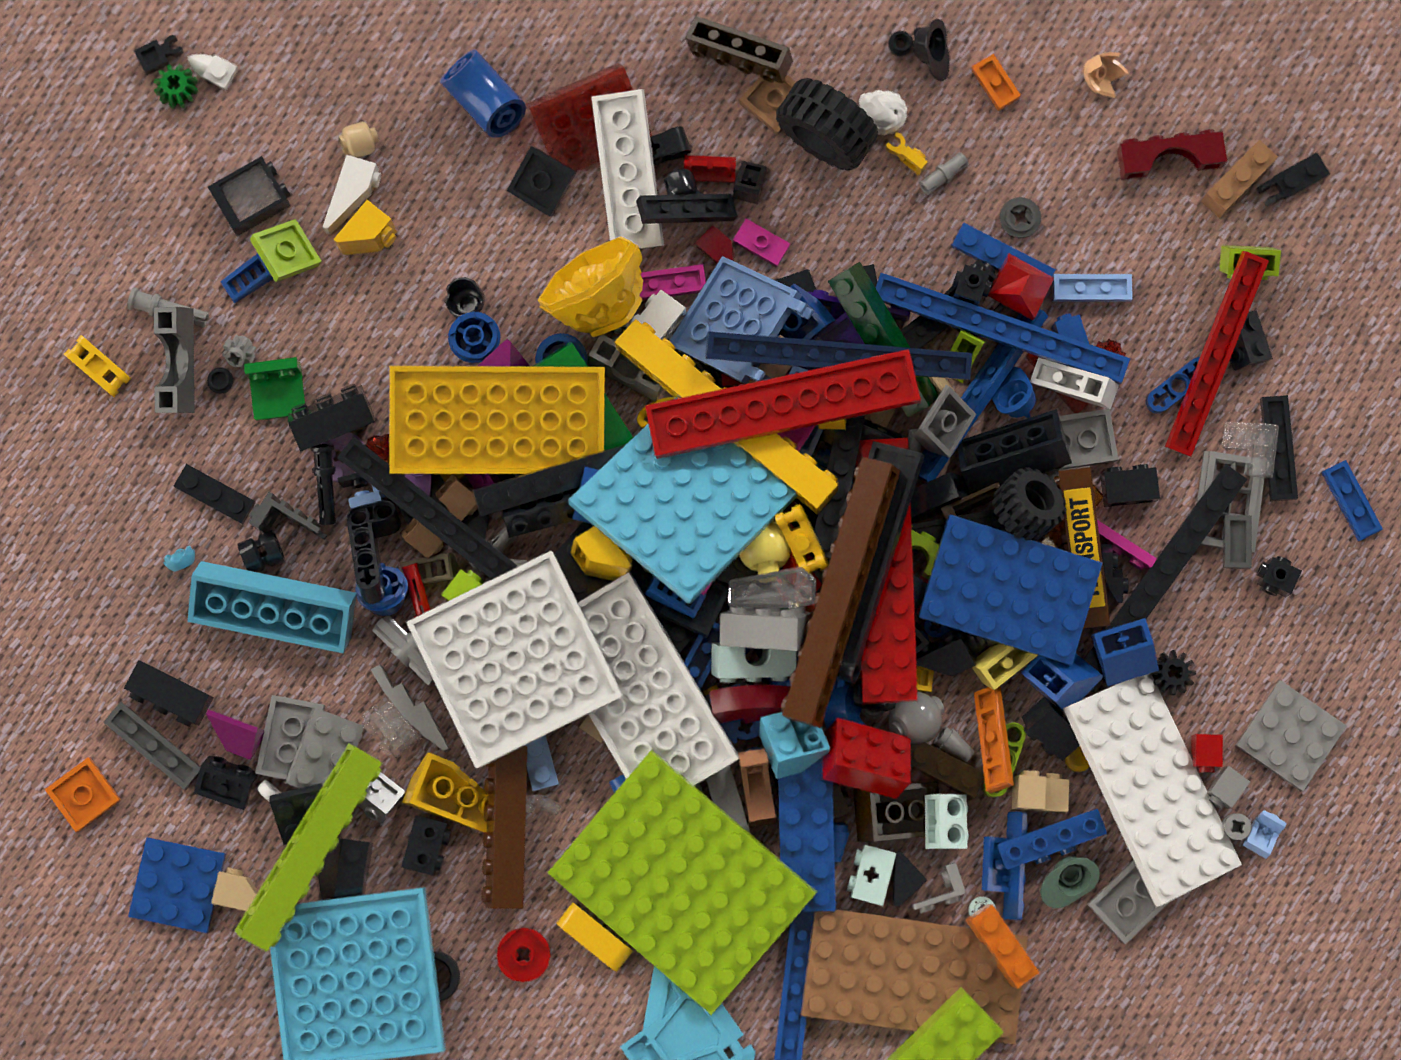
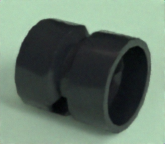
M273 530L260 534L258 540L250 538L237 544L247 571L260 572L264 570L267 564L272 567L285 562L283 551ZM263 546L265 547L266 552L268 554L264 557L260 550V547Z

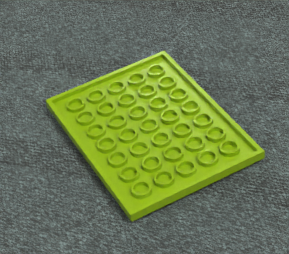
M653 750L645 756L547 872L710 1015L714 1013L817 892Z

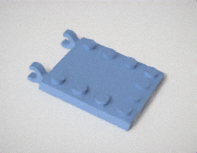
M722 256L673 334L670 342L675 346V350L743 384H747L750 379L755 382L772 378L757 368L760 363L706 359L707 332L777 337L792 311L809 320L814 310L808 308L806 303L799 300L802 295L797 290Z

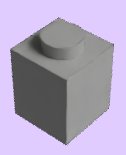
M1225 766L1207 789V793L1210 796L1209 801L1219 809H1223V807L1227 809L1232 808L1250 781L1230 766Z

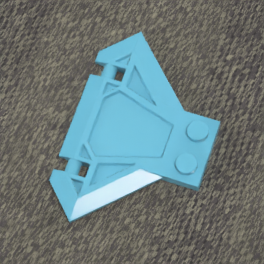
M654 966L643 1030L620 1046L628 1060H754L755 1050L750 1044L743 1049L738 1042V1039L744 1034L722 1003L710 1015ZM728 1046L734 1053V1056L730 1059L723 1051Z

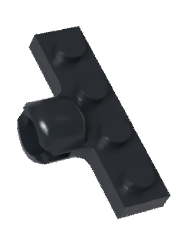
M688 169L674 170L663 180L667 195H642L636 200L642 224L730 222L738 217L732 194L700 193L697 189L694 175Z

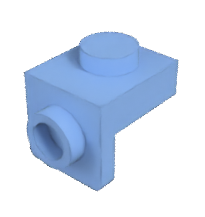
M1265 810L1262 811L1252 822L1250 834L1245 838L1242 846L1267 859L1271 855L1279 834L1285 829L1287 823L1273 813Z

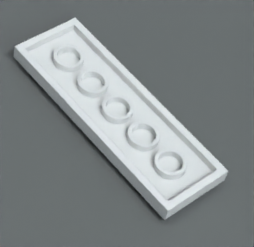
M639 89L593 96L592 105L610 241L621 236L638 245L639 249L664 246L661 223L642 224L636 203L639 196L658 195L644 90Z

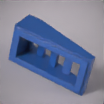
M257 253L220 282L232 301L237 303L273 280V277ZM260 263H262V265H263L264 268L266 269V272H265V273L262 271L261 267L259 266ZM252 268L258 275L257 279H255L252 273L250 272ZM244 274L250 283L248 286L241 278V275ZM232 281H237L242 289L240 292L236 290Z
M654 575L644 595L694 618L706 594L702 595L700 593L693 600L691 606L688 607L684 599H681V601L676 600L678 594L674 591L671 596L667 594L669 590L667 585L664 584L662 590H659L657 587L662 581Z

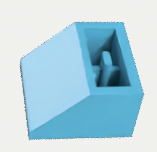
M783 712L761 717L759 736L776 779L803 772L830 751L822 728L792 721L782 716Z

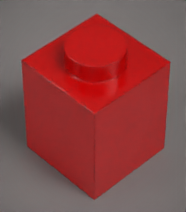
M1191 735L1193 767H1198L1200 773H1215V768L1223 767V735Z

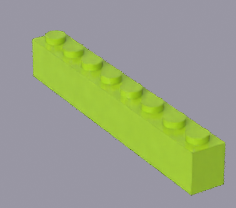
M350 743L347 745L235 929V932L241 938L268 952L270 947H274L278 943L282 927L293 918L295 914L294 907L299 899L302 900L307 895L310 889L308 884L313 876H317L321 872L325 856L336 847L338 843L337 836L342 828L345 829L350 824L353 817L351 813L356 805H360L367 795L365 790L370 782H374L379 776L382 762Z

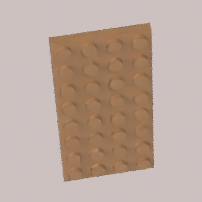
M843 910L814 911L801 1016L916 1031L962 987L1004 1031L994 1042L1015 1045L1022 986L1019 988L1010 986L996 964L998 963L993 954L984 943L979 941L971 928ZM1013 934L1026 952L1028 936Z

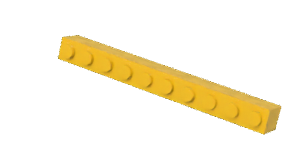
M635 319L615 341L618 352L674 398H683L721 389L714 383L716 380L707 371L701 373L694 367L696 364L690 357L685 354L683 356L679 355L674 351L676 349L675 346L666 338H663V340L655 335L656 331L646 322L641 324ZM772 434L734 442L739 448L742 447L753 456L752 458L770 470L775 477L781 479L797 494L796 498L817 515L838 492L837 478L828 470L823 472L815 466L817 462L807 453L804 455L799 453L795 449L797 446L786 436L782 439L779 435Z

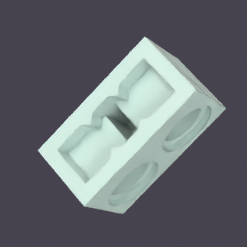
M925 795V849H967L969 837L967 830V795Z

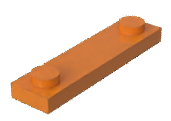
M1000 686L995 690L987 687L974 692L986 791L990 793L1014 786Z

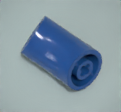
M476 49L469 51L457 60L440 80L441 85L486 134L492 138H499L509 134L520 124L525 115L526 105L524 101Z

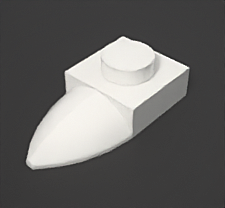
M198 54L187 57L192 69L200 77L224 90H227L238 71L236 65L216 55L213 57Z

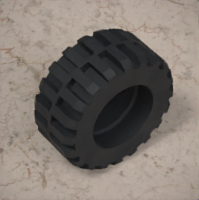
M804 78L797 81L776 112L778 125L788 137L793 139V142L800 145L809 154L814 155L818 160L824 161L828 165L835 166L840 170L850 171L857 168L878 138L877 125L874 124V120L866 114L867 112L863 108H860L856 102L846 97L842 92L833 89L828 84H823L819 80L813 81L811 78Z

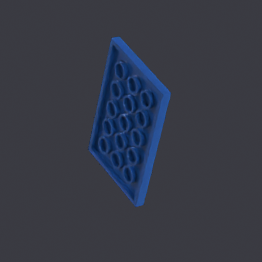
M950 514L947 518L918 618L1072 665L1102 562L1033 540H1024L1023 537L1018 539L1014 537V534Z

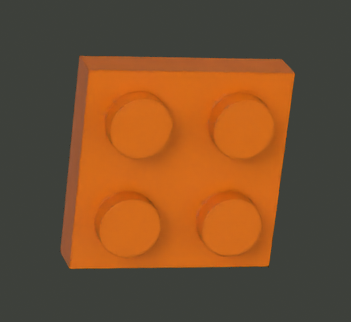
M87 757L44 789L77 833L121 801V798L91 757Z

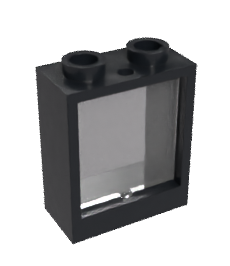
M262 156L208 186L209 191L236 236L245 233L291 206L287 198L291 197L284 183L280 185L277 183L274 177L279 174L272 162L266 163Z

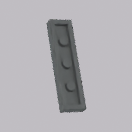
M120 701L103 723L184 790H187L198 777L200 766L123 702Z

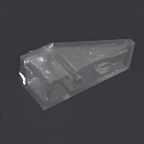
M802 567L729 581L728 605L731 607L796 608L812 605L816 598V579Z

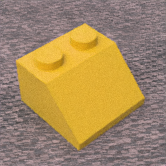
M366 200L333 240L343 255L380 252L384 247L388 248L393 244L397 231L392 219L370 201Z

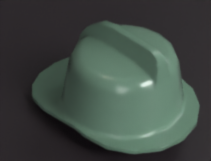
M1072 856L1062 858L1057 862L1054 870L1045 877L1041 885L1040 894L1042 901L1051 908H1063L1095 888L1100 876L1098 866L1088 858Z

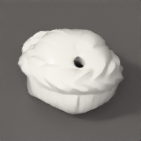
M877 90L873 93L869 92L861 95L859 107L863 108L867 112L866 114L874 120V124L878 128V135L893 134L901 129L906 121L907 107L899 94L891 91Z

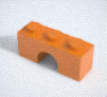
M986 904L965 919L979 941L984 943L993 954L998 963L996 964L1011 987L1019 988L1040 973L993 904Z

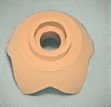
M1101 53L1086 62L1083 75L1087 85L1094 93L1107 97H1116L1111 81L1129 74L1122 64L1114 60L1120 57L1121 53Z

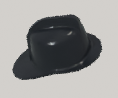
M935 19L929 26L918 27L914 30L913 47L916 57L922 63L929 65L933 77L937 81H944L949 75L950 64L947 31L944 22L941 19Z

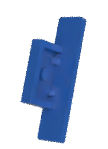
M1094 809L999 843L997 847L1005 868L1011 869L1035 860L1036 864L1051 860L1050 854L1060 851L1061 855L1076 851L1075 845L1103 836L1107 831L1099 810Z
M1008 812L1006 838L984 837L981 891L1004 892L1003 919L1022 920L1024 911L1023 893L1026 880L1024 874L1025 864L1006 869L997 845L1026 834L1028 829L1027 812Z

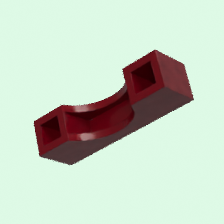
M1213 129L1203 130L1196 135H1189L1188 132L1178 133L1171 138L1157 135L1145 141H1138L1137 138L1127 139L1117 149L1121 180L1147 177L1153 162L1159 157L1168 154L1185 157L1194 165L1197 171L1223 168L1227 163L1223 131L1215 132Z

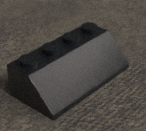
M1057 409L965 438L958 446L961 473L970 494L997 482L1001 486L1019 469L1031 468L1032 470L1037 469L1044 473L1072 464L1069 446Z

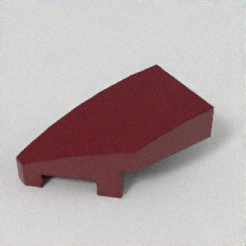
M714 225L695 242L696 247L712 259L716 265L722 256L734 261L735 253L732 241Z

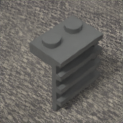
M270 491L260 505L256 504L249 515V518H251L249 523L261 533L268 532L281 513L325 540L327 537L326 534L320 531L321 525L313 517H307L298 508L294 510L283 499L280 501Z

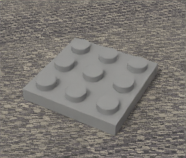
M1279 680L1235 746L1302 792L1347 726Z

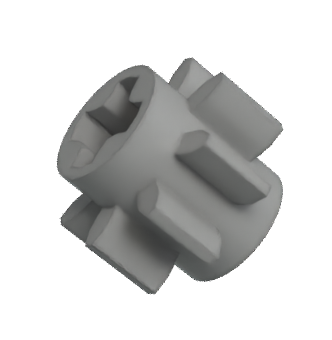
M235 335L233 340L227 339L223 345L225 351L222 356L233 367L243 368L244 364L252 363L255 358L253 353L256 347L245 336Z

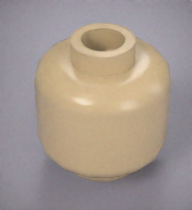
M359 122L344 127L342 135L339 136L344 154H349V156L356 158L374 153L375 143L379 142L375 128H369L366 122Z

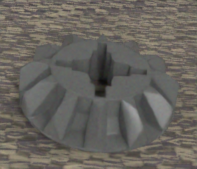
M1024 197L1013 198L1006 202L1001 209L999 216L1001 228L1009 236L1012 235L1018 239L1030 237L1040 226L1041 212L1032 200ZM1026 210L1024 219L1027 222H1020V224L1015 226L1016 217L1013 214L1019 215Z

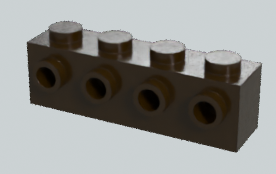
M695 16L685 37L690 52L694 56L713 59L721 66L730 65L736 67L745 74L754 73L765 81L772 83L774 81L783 83L793 63L789 47Z

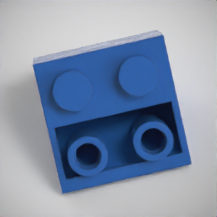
M1146 618L1091 635L1107 687L1159 671L1155 647Z
M1076 653L1072 665L1038 655L1021 672L1038 692L1048 698L1063 713H1065L1063 708L1081 701L1103 678L1100 672Z

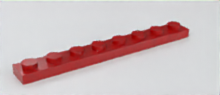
M1247 251L1241 252L1167 439L1166 448L1189 457L1192 456L1269 260Z

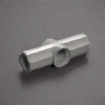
M383 617L372 631L392 649L391 652L407 668L410 667L418 677L430 686L434 680L410 632L407 633L392 617Z

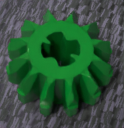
M168 64V71L166 73L163 70L158 72L162 78L154 79L155 85L158 86L154 89V92L157 96H160L159 100L162 104L168 103L170 108L174 109L178 102L180 107L184 108V100L187 99L189 102H193L194 99L190 94H198V89L195 87L198 80L192 76L193 72L191 69L187 68L184 70V67L178 64L174 70L172 65ZM177 83V85L180 84V87L175 89V87L172 88V85Z

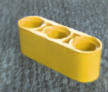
M574 902L571 903L556 922L560 928L615 972L620 969L633 952L631 948Z

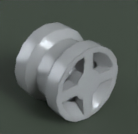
M1240 813L1230 814L1222 820L1224 831L1230 840H1242L1250 834L1251 823L1245 815Z

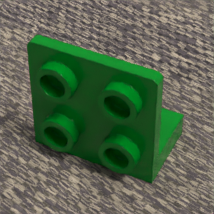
M297 357L244 364L245 375L250 380L253 415L256 421L288 417V414L292 413L291 409L293 407L306 403L302 368Z

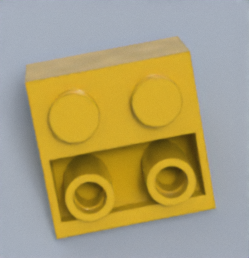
M592 527L574 539L571 555L585 575L615 581L630 572L632 567L630 555L623 549L621 550L615 542L597 527Z

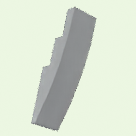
M378 665L371 669L384 693L402 716L444 752L450 751L427 704L423 701L415 706L405 685L401 683L393 687L383 666Z

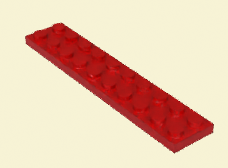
M908 349L645 405L655 457L659 459L921 403Z
M908 438L860 440L855 465L857 467L861 463L862 457L868 458L873 441L909 450ZM911 502L862 655L864 704L918 702Z

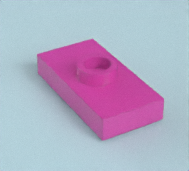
M748 219L744 220L733 238V243L775 267H778L790 247V243Z

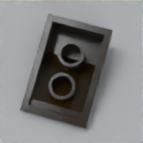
M938 781L911 783L897 799L853 788L857 842L925 837V795L939 794Z

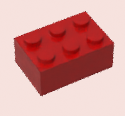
M836 718L824 732L830 751L823 756V780L895 799L910 785L911 739L907 736L841 718Z

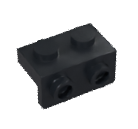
M1257 310L1248 312L1231 355L1230 362L1234 371L1273 359Z

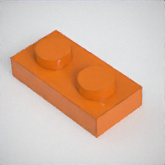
M994 53L971 67V71L998 112L1020 99L1021 94Z

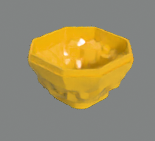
M620 236L582 252L553 275L538 299L539 307L564 325L570 326L578 332L590 333L592 337H597L622 327L632 319L642 302L640 293L642 292L643 279L639 266L643 259L639 246Z

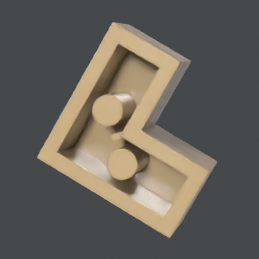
M1039 771L1020 772V775L1013 777L1014 786H1012L1011 810L1068 812L1069 780L1062 779V774L1048 773L1046 777L1039 776Z

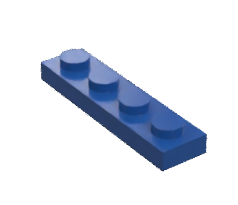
M963 223L951 246L976 260L979 259L982 263H989L997 271H1000L1008 253L1050 276H1053L1056 270L966 223Z

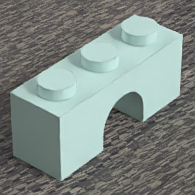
M720 642L712 643L711 675L717 677L723 683L736 682V678H746L745 681L760 682L762 677H771L773 681H785L796 670V651L763 649L762 655L757 661L748 663L745 658V647L720 646Z

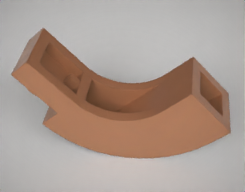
M765 749L738 753L750 828L775 824L776 814Z

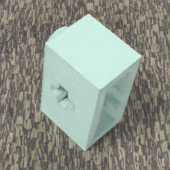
M863 845L862 850L857 849L853 864L858 866L856 876H850L847 891L851 892L850 898L883 906L896 853L868 845ZM873 867L874 873L877 874V879H872L869 883L863 872Z

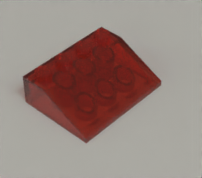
M616 63L530 101L525 105L547 154L573 170L579 171L600 161L592 97L632 91L633 88L624 66Z

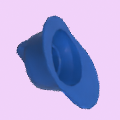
M1014 366L993 395L992 400L997 410L1002 414H1007L1012 418L1023 416L1030 418V411L1036 403V395L1026 373L1021 368Z

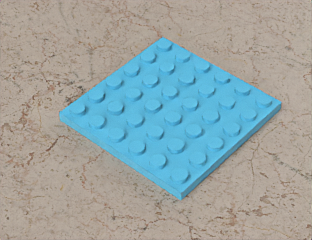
M648 423L569 499V505L690 604L775 519V515L781 513L797 497V494L781 479L775 477L765 466L752 458L753 456L742 447L739 448L734 443L656 459Z
M425 887L296 904L294 907L295 914L291 921L285 923L282 927L278 943L274 947H270L284 1060H381L446 1051Z

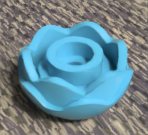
M190 545L186 549H178L174 554L166 555L164 558L165 562L163 563L169 570L174 572L184 569L194 563L195 550H192Z

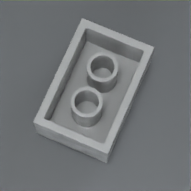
M741 603L739 606L730 607L729 611L720 613V646L798 651L801 645L805 643L807 623L814 614V612H806L805 607L793 606L786 610H780L779 605H764V608H754L755 604Z

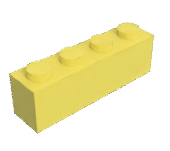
M1000 643L993 647L990 646L976 658V666L972 667V669L984 685L995 690L1038 655Z

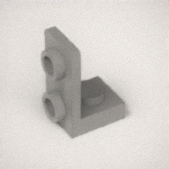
M956 862L944 865L945 871L941 872L945 887H950L952 892L911 904L913 910L919 909L920 913L936 909L934 904L945 901L946 905L961 901L960 895L966 894Z

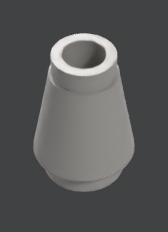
M945 726L934 739L933 743L938 746L937 749L964 763L968 762L974 754V750L953 728L949 729Z

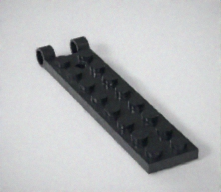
M875 441L872 443L868 458L893 464L900 470V474L843 654L845 657L839 670V679L852 684L858 680L860 675L861 658L925 458L923 453Z

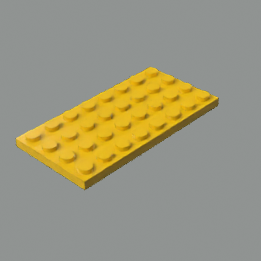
M389 366V473L527 474L603 451L605 367Z

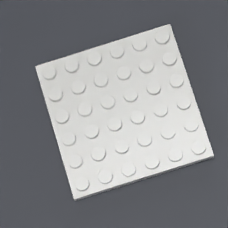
M552 550L406 622L476 769L623 697Z

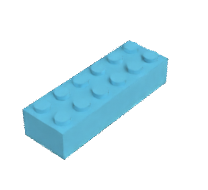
M201 561L191 577L187 622L344 654L351 640L357 593Z

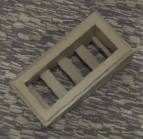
M444 553L430 556L429 559L424 557L400 562V569L401 567L417 563L423 585L452 581L458 574L455 553ZM442 561H445V567H446V573H447L446 575H444V569H443V562H442ZM433 562L436 563V569H437V575H438V576H436V577H434V575H433V569H432V563H433ZM422 564H425L427 576L426 579H423L422 576Z

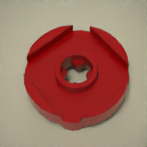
M519 928L508 932L499 942L497 949V962L500 970L506 977L514 981L527 982L539 978L548 968L551 958L550 947L546 938L540 932L529 928ZM519 948L523 950L528 948L531 951L529 953L531 959L528 962L526 960L518 961L519 953L517 950Z

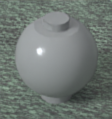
M918 692V702L896 703L895 708L890 710L888 715L890 732L907 736L911 739V744L931 741L941 727L942 715L945 711L943 703L936 696L930 697Z

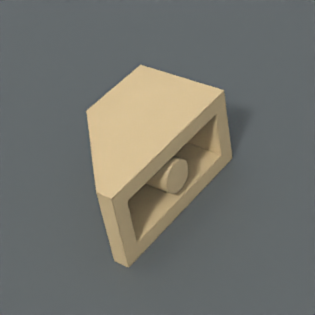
M228 867L227 872L219 871L211 903L247 911L258 890L250 877L242 876L243 870Z

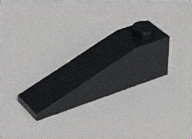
M338 838L336 847L332 852L327 853L323 860L324 866L318 874L321 900L365 895L373 843Z

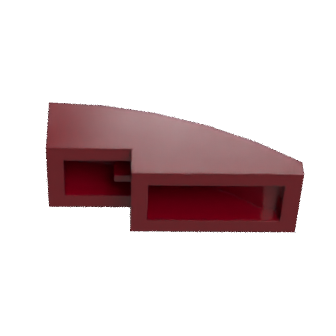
M745 685L711 690L709 694L713 716L720 724L744 719L745 724L760 721L761 717L783 712L782 703L784 698L788 696L791 686Z

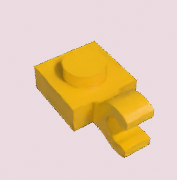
M896 132L894 138L900 145L894 147L887 143L886 150L899 157L902 163L920 176L928 163L926 156L917 148L906 147L904 136Z

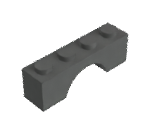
M154 307V334L162 342L166 356L163 378L155 386V413H195L194 309L186 307Z

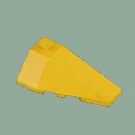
M427 752L410 779L402 803L482 833L487 832V821L484 820V807L488 802V794L485 793V790L475 780L460 770L454 762Z

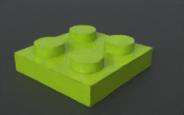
M296 219L252 234L250 238L251 243L275 282L319 267L322 262Z

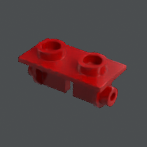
M685 155L684 169H688L693 173L695 181L735 183L736 157Z

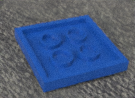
M146 837L128 917L208 933L215 906L211 902L218 873L223 871L226 853Z

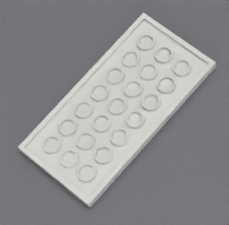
M631 572L578 602L623 697L589 713V716L626 779L651 750L657 753L693 785L739 759V755L720 723L713 716L710 706Z
M1147 674L1121 682L1063 708L1156 907L1242 865L1230 838L1224 831V826L1213 803L1209 801L1210 796L1196 767H1193V760L1157 685L1154 684L1152 675Z

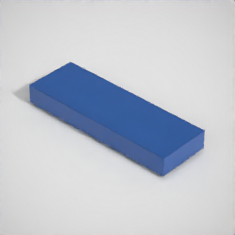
M1346 460L1321 472L1358 542L1383 530Z

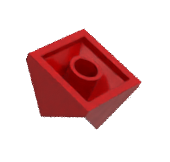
M1008 253L988 296L1034 320L1054 278Z

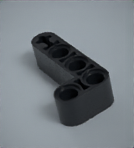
M380 501L351 509L346 518L356 583L363 600L369 604L378 603L385 596V585L377 538L392 535L399 531L401 527L396 507L391 501Z

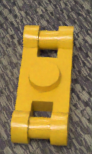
M80 335L76 340L78 343L71 350L68 349L64 355L111 396L115 397L123 383L127 384L132 378ZM87 350L89 354L83 360L80 359L79 356ZM112 371L116 376L108 383L105 378Z
M800 504L792 507V511L784 514L781 512L775 515L777 525L782 530L804 578L812 575V571L820 568V570H823L829 566L822 547ZM797 520L800 526L792 529L789 523ZM813 552L815 559L807 561L805 555Z

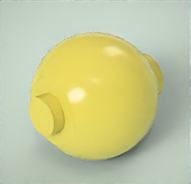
M772 521L739 556L749 569L758 571L759 579H772L780 576L779 568L788 561L791 549L777 522Z

